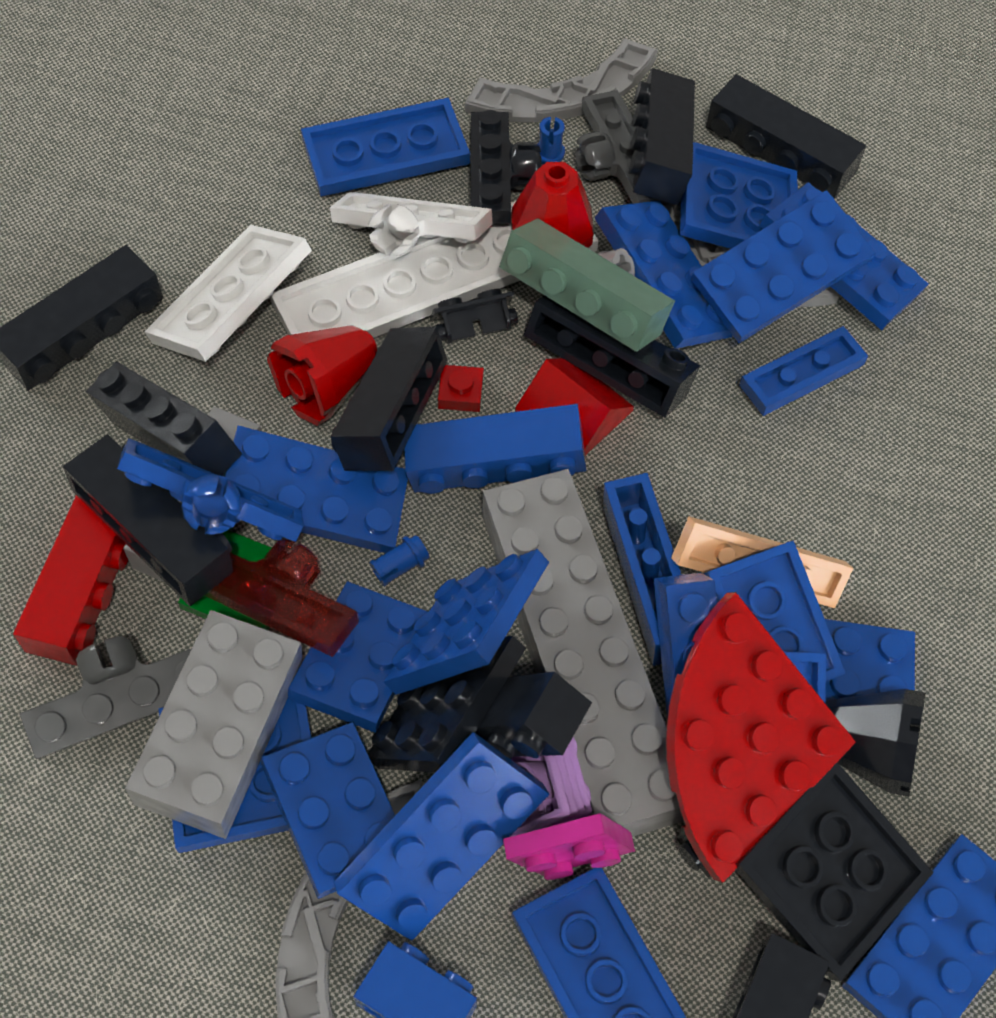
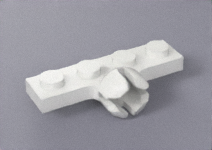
M348 192L330 207L332 222L348 224L349 227L355 229L365 227L376 228L369 234L370 241L382 254L390 255L393 253V256H401L408 252L416 244L419 237L432 238L444 236L454 238L462 243L476 241L493 224L492 209L356 192Z

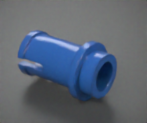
M551 117L544 118L539 125L540 138L538 145L541 150L542 165L546 162H560L565 156V147L562 144L565 126L563 121L555 117L554 129L550 128Z
M417 535L410 539L404 536L402 544L369 562L370 567L375 569L373 572L382 586L385 587L389 582L415 566L420 569L425 566L424 561L429 559L430 556Z

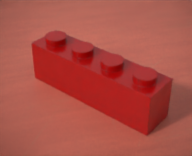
M77 495L13 632L14 637L24 652L77 666L76 658L78 653L93 644L97 618L100 611H105L111 602L113 595L112 583L118 570L122 571L128 562L123 549L126 543Z

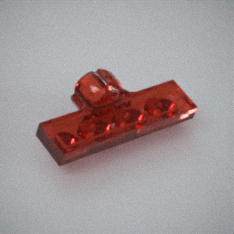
M282 539L277 541L265 557L257 562L247 561L230 553L234 572L204 596L331 657L336 654L359 622L357 611L309 589L321 573L317 557L307 547L300 543L290 553H287L295 542L289 539Z

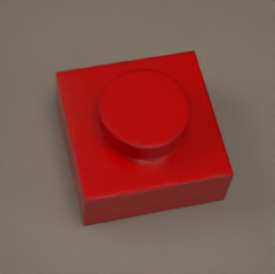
M445 365L440 378L438 409L480 412L484 368Z

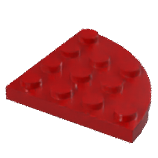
M736 592L726 593L712 608L692 639L694 645L688 655L682 674H677L669 704L666 731L671 791L677 795L680 811L686 824L683 826L684 832L703 866L714 880L724 883L738 868L735 864L809 788L814 787L856 743Z

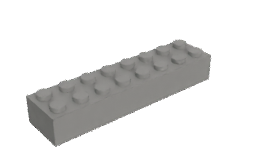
M569 469L484 490L482 517L498 564L511 554L520 556L535 549H538L549 561L545 571L518 614L517 620L536 674L556 672L592 702L573 736L577 743V758L583 779L591 793L590 804L592 813L588 816L601 813L629 830L632 837L683 822L684 819L680 811L677 795L671 791L666 749L667 727Z

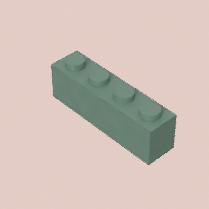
M538 218L511 231L499 266L636 352L661 336L675 303V300Z

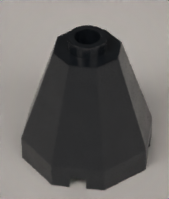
M901 689L825 700L828 708L856 741L838 761L839 765L889 793L909 797L926 692Z

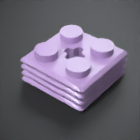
M574 737L563 755L539 756V758L528 756L512 757L511 760L542 782L550 795L510 837L580 819L592 813L590 804L591 793L583 779L577 758V743Z

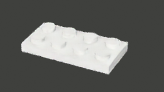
M250 225L148 327L145 334L154 345L206 362L219 351L221 345L239 327L245 324L248 317L264 300L273 294L279 284L298 268L300 262L312 251L309 244L303 237Z

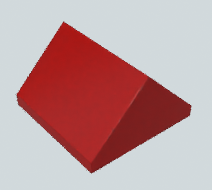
M553 358L544 361L515 407V412L578 404L586 456L633 412L634 406L596 377L563 358Z

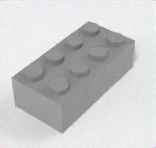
M210 610L125 787L133 805L226 839L287 701L288 688L303 662L301 642Z

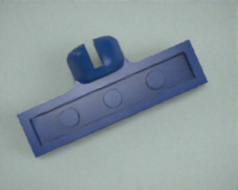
M128 438L123 448L117 469L125 472L124 475L129 480L139 485L151 486L153 483L170 490V495L182 502L183 517L194 530H197L198 526L205 527V534H221L233 528L236 523L242 520L257 526L260 533L271 539L282 540L284 537L296 542L304 527L302 510L133 439Z

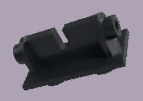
M491 289L477 295L478 299L462 302L460 297L443 300L438 303V308L433 309L430 321L440 320L441 324L435 326H437L441 341L445 340L447 344L475 337L472 323L474 321H479L482 335L510 330L511 325L518 324L516 309H508L507 306L515 295L514 291L502 294L501 289Z

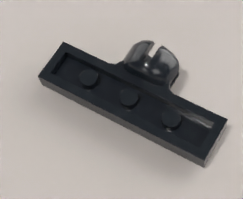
M493 110L471 112V206L492 209L493 224L511 223L512 188L524 190L535 171L541 167V150L538 144L534 142L511 144L509 140V112H496Z

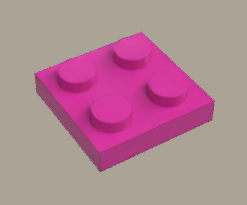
M601 813L503 839L507 860L525 867L528 872H536L543 875L546 880L571 876L574 873L573 867L589 863L593 868L612 866L621 862L620 855L635 852L631 832Z

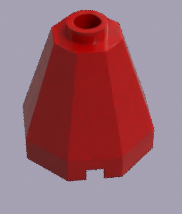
M546 162L535 171L513 205L511 215L512 230L538 218L589 248L593 243L594 236L592 207L578 172L565 162Z
M353 325L291 334L272 344L271 349L274 351L268 354L267 362L277 390L283 398L292 395L297 404L291 407L295 414L318 426L334 415L360 383L376 355L377 345L369 332Z

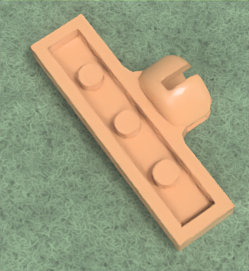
M688 516L671 559L678 566L706 573L784 543ZM796 547L818 603L836 608L853 567L846 561Z

